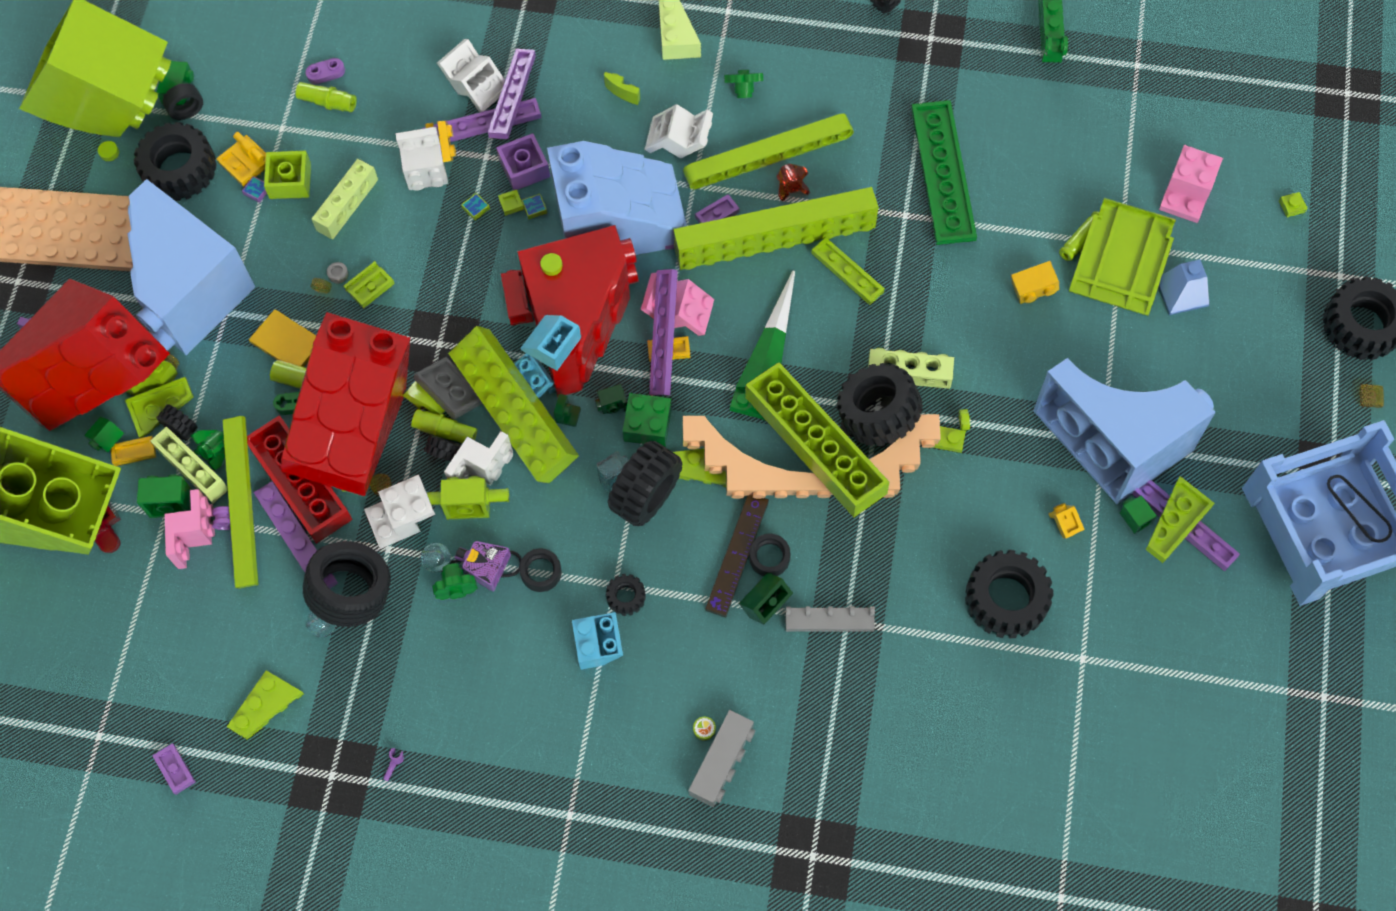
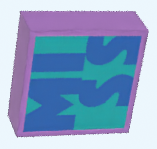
M254 176L242 190L243 195L259 203L267 194L264 188V181Z

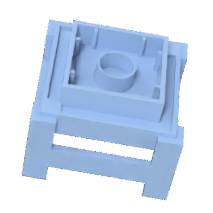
M1385 420L1363 427L1357 435L1287 458L1280 454L1262 460L1242 487L1250 506H1256L1293 581L1290 587L1299 606L1320 599L1330 589L1396 567V512L1372 468L1374 462L1377 461L1396 497V460L1388 447L1395 439ZM1342 453L1339 458L1279 478L1276 475ZM1330 476H1344L1389 521L1392 526V534L1387 541L1376 543L1364 535L1327 488V481ZM1334 478L1331 480V488L1366 532L1375 539L1385 538L1389 532L1387 524L1342 479Z

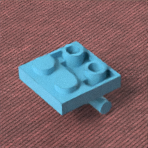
M526 353L515 363V366L538 398L546 391L549 394L556 391L553 385L554 381L539 360Z

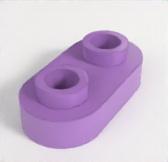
M338 58L312 64L306 69L307 79L312 84L331 81L342 77L345 73L344 64Z

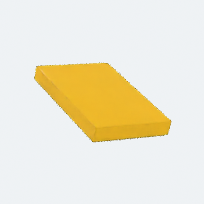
M274 309L250 337L249 341L276 360L304 367L309 361L310 351L316 335Z

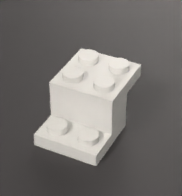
M464 39L437 62L457 94L469 96L479 112H484L499 99L505 79L491 58L478 55L468 39Z
M676 104L653 116L644 150L652 153L663 147L681 159L704 148L708 142L707 136L712 125L713 113L705 110L697 115H693Z
M436 127L396 133L403 173L409 190H422L426 187H441L444 184H448Z
M500 432L490 448L467 437L445 469L446 478L468 479L470 474L471 476L485 478L486 484L491 486L494 480L497 481L502 473L501 469L505 463L508 464L513 457L509 436Z
M419 475L379 491L382 502L364 509L380 549L421 532L417 522L435 515Z

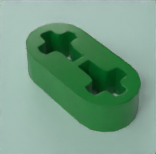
M299 392L277 395L273 400L276 411L281 415L293 414ZM283 401H286L285 407L281 408L280 405Z

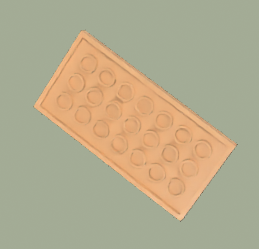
M0 187V262L131 271L133 263L127 234L131 231L128 214L129 196Z

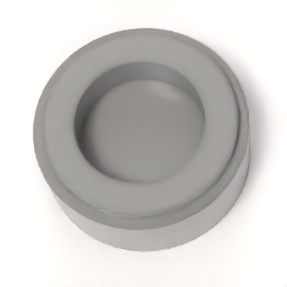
M335 262L328 267L327 275L331 282L339 284L348 278V270L343 263Z

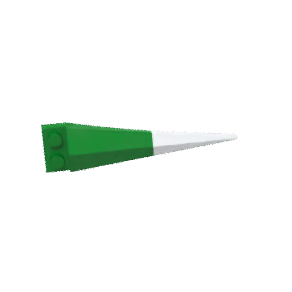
M792 271L736 385L730 405V411L765 420L745 398L746 384L777 363H782L795 271Z

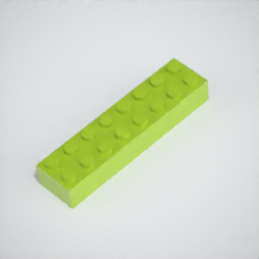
M476 326L448 353L502 432L509 436L511 445L537 482L551 483L579 457L576 450L490 329Z
M780 362L746 384L745 398L853 517H856L888 494L889 481Z

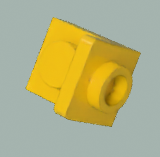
M1063 503L1053 508L1054 511L1048 514L1050 518L1055 519L1062 538L1066 539L1085 530L1075 506Z

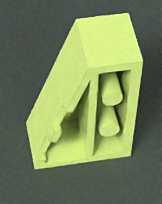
M659 0L663 60L701 57V43L680 0Z

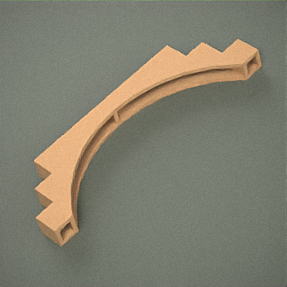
M939 414L921 415L918 423H914V429L911 432L908 431L904 438H899L882 453L869 459L889 481L888 494L884 498L894 497L898 494L900 490L899 470H902L904 473H911L918 469L920 466V445L923 448H932L935 444L939 443L941 439ZM683 416V447L699 449L700 446H704L705 471H709L711 474H720L722 471H726V496L741 499L744 496L753 495V498L761 499L765 498L766 495H774L775 498H786L787 495H796V498H808L809 495H817L818 498H829L830 495H833L814 473L788 471L764 464L742 453L725 440L705 416Z

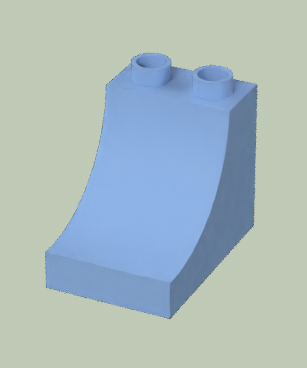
M1068 358L1047 372L1033 410L1116 504H1119L1130 496L1134 490L1139 489L1149 480H1153L1194 451L1215 414L1210 396L1202 389L1195 390L1186 380L1170 388L1158 391H1125L1112 388L1092 379L1078 369Z

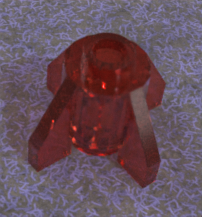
M786 164L779 169L776 176L778 181H780L778 196L781 201L784 202L790 195L789 192L796 193L800 190V192L806 195L810 193L809 188L803 182V179L808 174L805 167Z

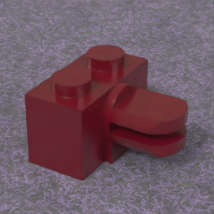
M110 502L95 538V543L105 553H113L121 545L119 537L111 526L122 519Z

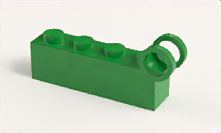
M1038 0L1042 62H1062V58L1067 55L1068 37L1064 36L1062 0Z

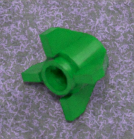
M199 430L193 433L191 437L196 444H200L193 452L209 460L208 463L213 471L222 466L225 458L224 432L219 430Z

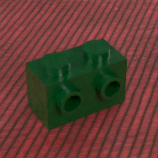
M767 573L738 604L750 619L765 624L790 598L793 592L782 578Z

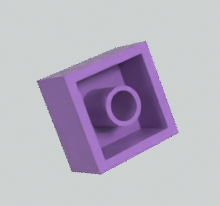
M533 133L496 147L500 164L513 190H519L550 177L548 163Z

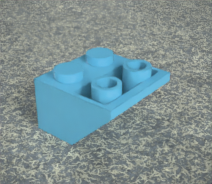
M545 315L523 344L521 350L557 371L581 339L580 326L561 315Z
M616 612L572 620L578 662L581 670L603 666L623 656Z

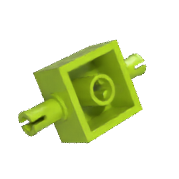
M471 476L468 479L449 477L447 480H441V492H426L431 505H441L447 520L490 518V502H509L508 488L489 489L485 478L479 476Z

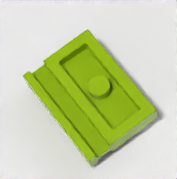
M374 261L343 287L364 309L395 283Z

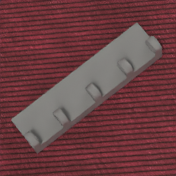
M786 606V632L874 631L875 606H870V608H855V606H850V608H833L832 606H828V608H810V606H806V608H791Z

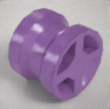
M221 506L214 508L212 511V515L215 517L212 523L213 528L217 530L231 529L229 507Z

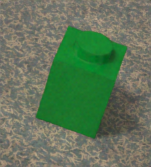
M100 416L84 436L89 440L88 445L94 450L99 451L101 449L108 453L124 432L110 420Z
M1142 495L1136 499L1134 497L1127 499L1122 504L1123 508L1120 511V515L1134 534L1151 525L1157 517Z

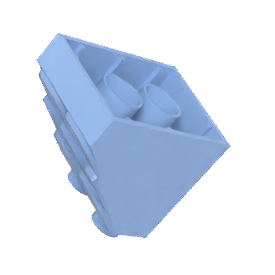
M587 141L547 148L564 239L615 225L619 239L630 238L635 255L665 250V246L674 245L673 229L687 226L672 164L644 158V155L615 150L606 145Z
M146 179L129 195L130 205L128 206L131 231L127 234L133 263L130 273L134 297L142 307V310L136 314V317L151 331L150 334L167 351L174 345L187 355L255 288V285L233 245Z

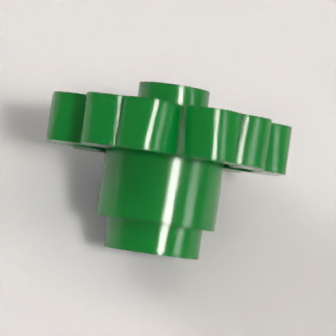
M749 69L738 70V74L724 75V83H734L737 98H751L754 92V82L764 81L763 73H749Z
M455 563L444 566L441 573L442 581H437L432 586L435 598L440 600L465 597L467 594L473 593L478 589L475 576L464 575L463 569L460 568L459 564Z

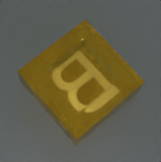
M1362 384L1360 386V406L1382 408L1384 406L1383 386Z

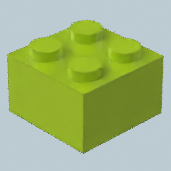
M266 152L264 188L269 199L309 198L311 162L307 152Z

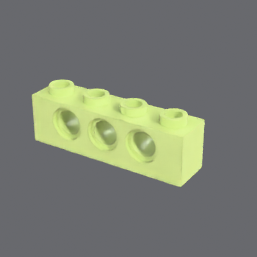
M359 159L355 161L312 217V222L317 232L332 240L335 238L378 181L373 166Z
M883 348L870 349L868 367L872 364L877 366L880 363H892L899 366V368L905 369L913 378L915 385L951 388L954 357H949L945 354L928 355L924 352L907 353L904 350L886 351ZM907 365H912V366H914L915 368H914V369H909V368H907L906 366H907ZM928 367H933V368H935L936 370H935V371H930V370H928L927 368H928Z
M165 427L150 440L157 451L190 483L199 489L212 504L228 491V487L223 480L169 428Z

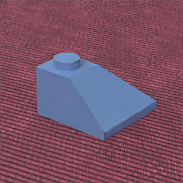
M1201 260L1179 264L1162 274L1158 288L1169 315L1209 306L1208 280Z

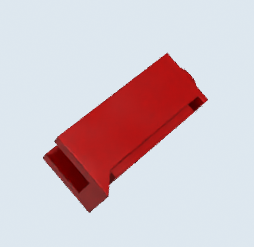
M509 270L506 273H501L511 326L534 322L532 312L528 309L521 270Z

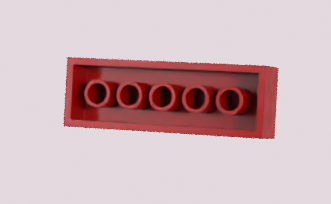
M279 415L247 436V444L317 544L353 519L331 486L281 471V457L289 428Z

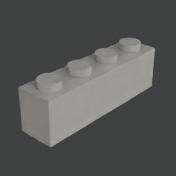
M729 710L688 790L689 796L711 807H714L716 802H721L725 794L723 787L726 781L730 783L736 772L733 767L736 761L741 762L746 752L743 749L746 741L751 742L756 732L753 729L754 721Z

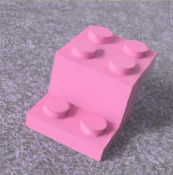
M1184 145L1159 210L1198 223L1223 158Z
M657 272L650 275L641 310L653 319ZM689 279L677 281L674 328L686 326L698 336H702L706 332L714 298Z
M199 489L190 490V511L165 514L166 556L178 569L187 568V560L190 559L189 547L211 545L212 537L215 536V529L211 524L213 505L208 502L207 497Z

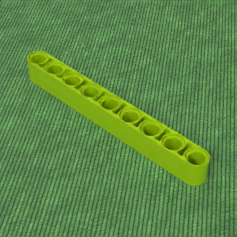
M838 114L693 162L684 167L683 173L690 189H699L848 139L853 135L854 130L846 114Z

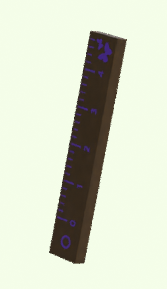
M753 495L747 496L705 611L727 617L749 557L751 544L757 536L769 499L753 498Z

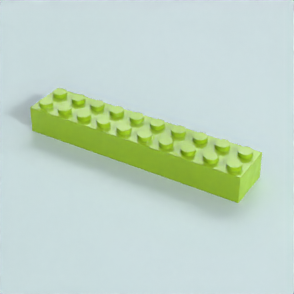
M863 188L673 229L674 249L680 270H690L700 265H712L715 262L724 260L731 261L742 256L750 257L761 252L769 253L775 249L791 248L794 245L803 243L810 244L824 238L832 239L835 236H848L858 231H870L876 228L879 207L873 188Z

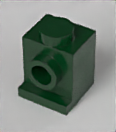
M621 384L597 391L598 399H595V404L598 412L602 411L603 414H613L622 408L624 412L626 411L627 400Z

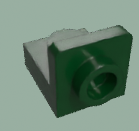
M559 394L554 409L555 422L576 427L581 407L569 404L568 396Z

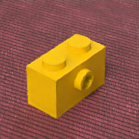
M1051 261L1011 275L1012 285L1020 304L1034 302L1037 298L1044 295L1051 296L1059 290V280Z

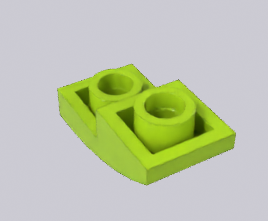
M604 73L605 87L627 102L639 104L640 88L631 84H624V77L616 73Z
M416 381L403 395L419 409L424 406L431 413L438 415L443 414L445 411Z

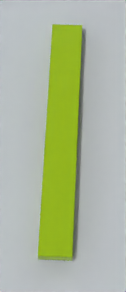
M244 416L223 419L235 588H245L258 585L246 418Z

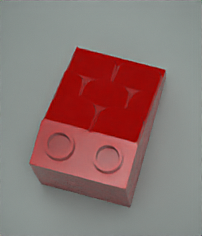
M615 225L517 252L536 326L545 315H561L580 326L581 339L560 368L556 371L549 367L557 396L559 394L568 395L582 391L584 384L589 381L598 358L604 356L615 325L619 324L630 300L629 284L638 282V275L634 264L637 260L630 238L620 240ZM554 253L560 256L563 267L559 274L549 276L542 271L541 259L546 254Z
M69 279L0 350V390L38 425L51 431L80 414L83 415L112 397L123 394L144 382L170 353L114 296Z
M326 312L313 342L294 409L293 419L281 457L282 472L361 496L366 495L403 402V395L406 392L410 337Z

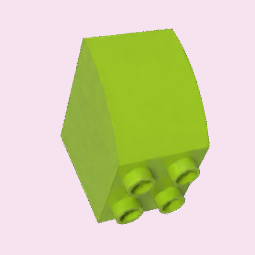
M72 0L43 50L19 109L55 124L92 134L120 137L128 126L138 129L145 114L149 115L156 103L158 93L154 90L158 81H163L170 67L171 60L163 57L168 42L85 0Z

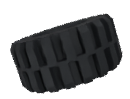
M169 122L164 123L165 126L162 127L158 125L154 127L152 132L148 131L144 135V139H140L138 143L139 148L136 147L134 165L143 182L146 179L149 180L161 191L173 198L174 201H181V198H192L191 195L194 194L198 195L202 192V188H207L210 184L209 180L214 178V171L216 170V158L207 138L198 128H194L190 124H185L184 126L181 122H175V124ZM173 154H191L187 163L178 169L169 171L160 169L164 160Z
M1363 277L1361 280L1360 278L1351 279L1350 282H1345L1337 289L1324 310L1325 314L1323 315L1325 333L1330 334L1328 339L1331 343L1335 342L1337 344V349L1346 351V355L1351 357L1355 355L1358 356V359L1365 360L1366 357H1369L1370 360H1373L1379 356L1384 357L1388 355L1390 351L1396 348V290L1392 287L1393 284L1389 282L1386 284L1379 278L1371 280V277ZM1364 307L1372 310L1381 319L1383 329L1371 330L1361 326L1353 318L1351 308Z
M880 363L877 366L876 364L869 365L866 369H859L855 375L852 374L848 378L849 381L844 382L842 385V391H839L837 397L838 414L848 433L860 443L865 442L866 445L871 446L874 444L883 446L888 442L892 444L896 442V439L904 438L908 431L911 432L915 427L914 423H918L921 417L920 413L922 412L923 405L920 393L911 375L897 365L891 364L889 366L888 363ZM882 397H894L893 401L884 409L877 412H865L867 407L875 400Z
M656 441L644 443L643 446L637 449L635 454L633 453L630 460L626 462L622 471L618 474L608 496L607 503L610 510L633 526L645 525L655 516L674 489L682 471L683 463L681 458Z
M1002 550L995 551L994 556L988 554L983 558L982 562L979 561L976 564L966 586L965 593L967 595L965 602L969 606L968 612L970 617L975 616V623L979 627L981 625L985 626V632L989 634L991 631L996 632V637L1003 638L1007 634L1009 639L1016 638L1018 634L1022 637L1029 634L1030 630L1034 631L1043 622L1052 604L1053 589L1050 588L1052 585L1051 577L1045 576L1047 570L1044 566L1039 567L1037 565L1039 561L1033 557L1031 560L1026 557L1027 553L1022 551L1020 555L1015 554V550H1008L1006 554ZM1000 578H1010L1018 581L1028 593L1029 602L1027 606L1020 610H1006L999 607L991 599L988 591L991 582Z

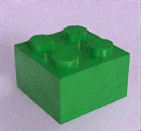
M629 393L623 426L624 442L644 444L648 441H656L666 447L672 411L671 398Z
M176 474L168 475V477L151 475L146 478H139L137 504L149 518L165 517V514L190 511V490L192 489L182 476Z

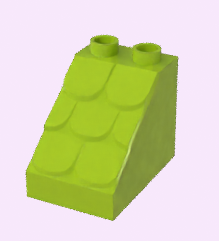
M0 427V543L89 555L121 468Z

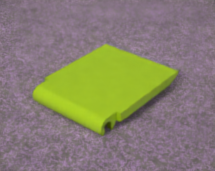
M1104 198L1099 214H1094L1069 292L1149 316L1174 240L1170 236L1176 219Z

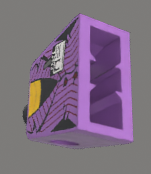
M478 541L473 543L470 551L459 547L455 554L456 560L464 562L462 566L464 574L475 576L477 583L493 592L511 557L507 547Z

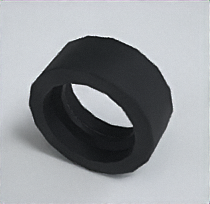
M189 83L173 86L164 94L162 100L168 115L176 120H186L193 117L203 106V98L198 89ZM190 98L186 103L175 106L182 99Z
M773 533L763 534L752 542L749 550V560L753 570L759 575L765 576L767 573L778 576L788 568L791 557L790 547L781 536ZM766 544L778 546L783 554L782 561L774 567H767L759 563L757 552L761 546Z
M544 548L533 549L527 552L519 565L520 576L525 586L536 592L551 590L558 584L562 575L558 557L552 551ZM537 559H546L553 565V574L545 581H534L528 575L529 565Z

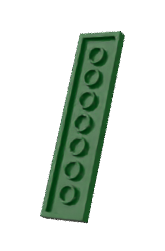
M951 100L912 104L911 111L936 245L976 241L977 233Z

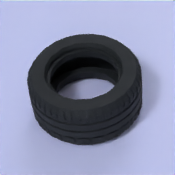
M352 541L330 543L317 550L308 561L303 581L305 603L313 614L329 624L341 627L365 624L378 616L384 608L391 582L389 567L381 555L364 544ZM337 571H348L362 577L368 584L369 590L359 596L346 597L330 590L323 579Z

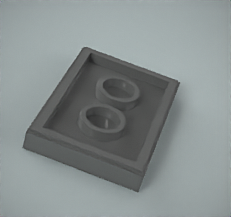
M447 357L414 374L413 379L453 420L483 404L461 371Z

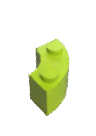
M163 361L144 382L126 392L133 396L139 395L149 389L172 382L178 375V372L172 363Z

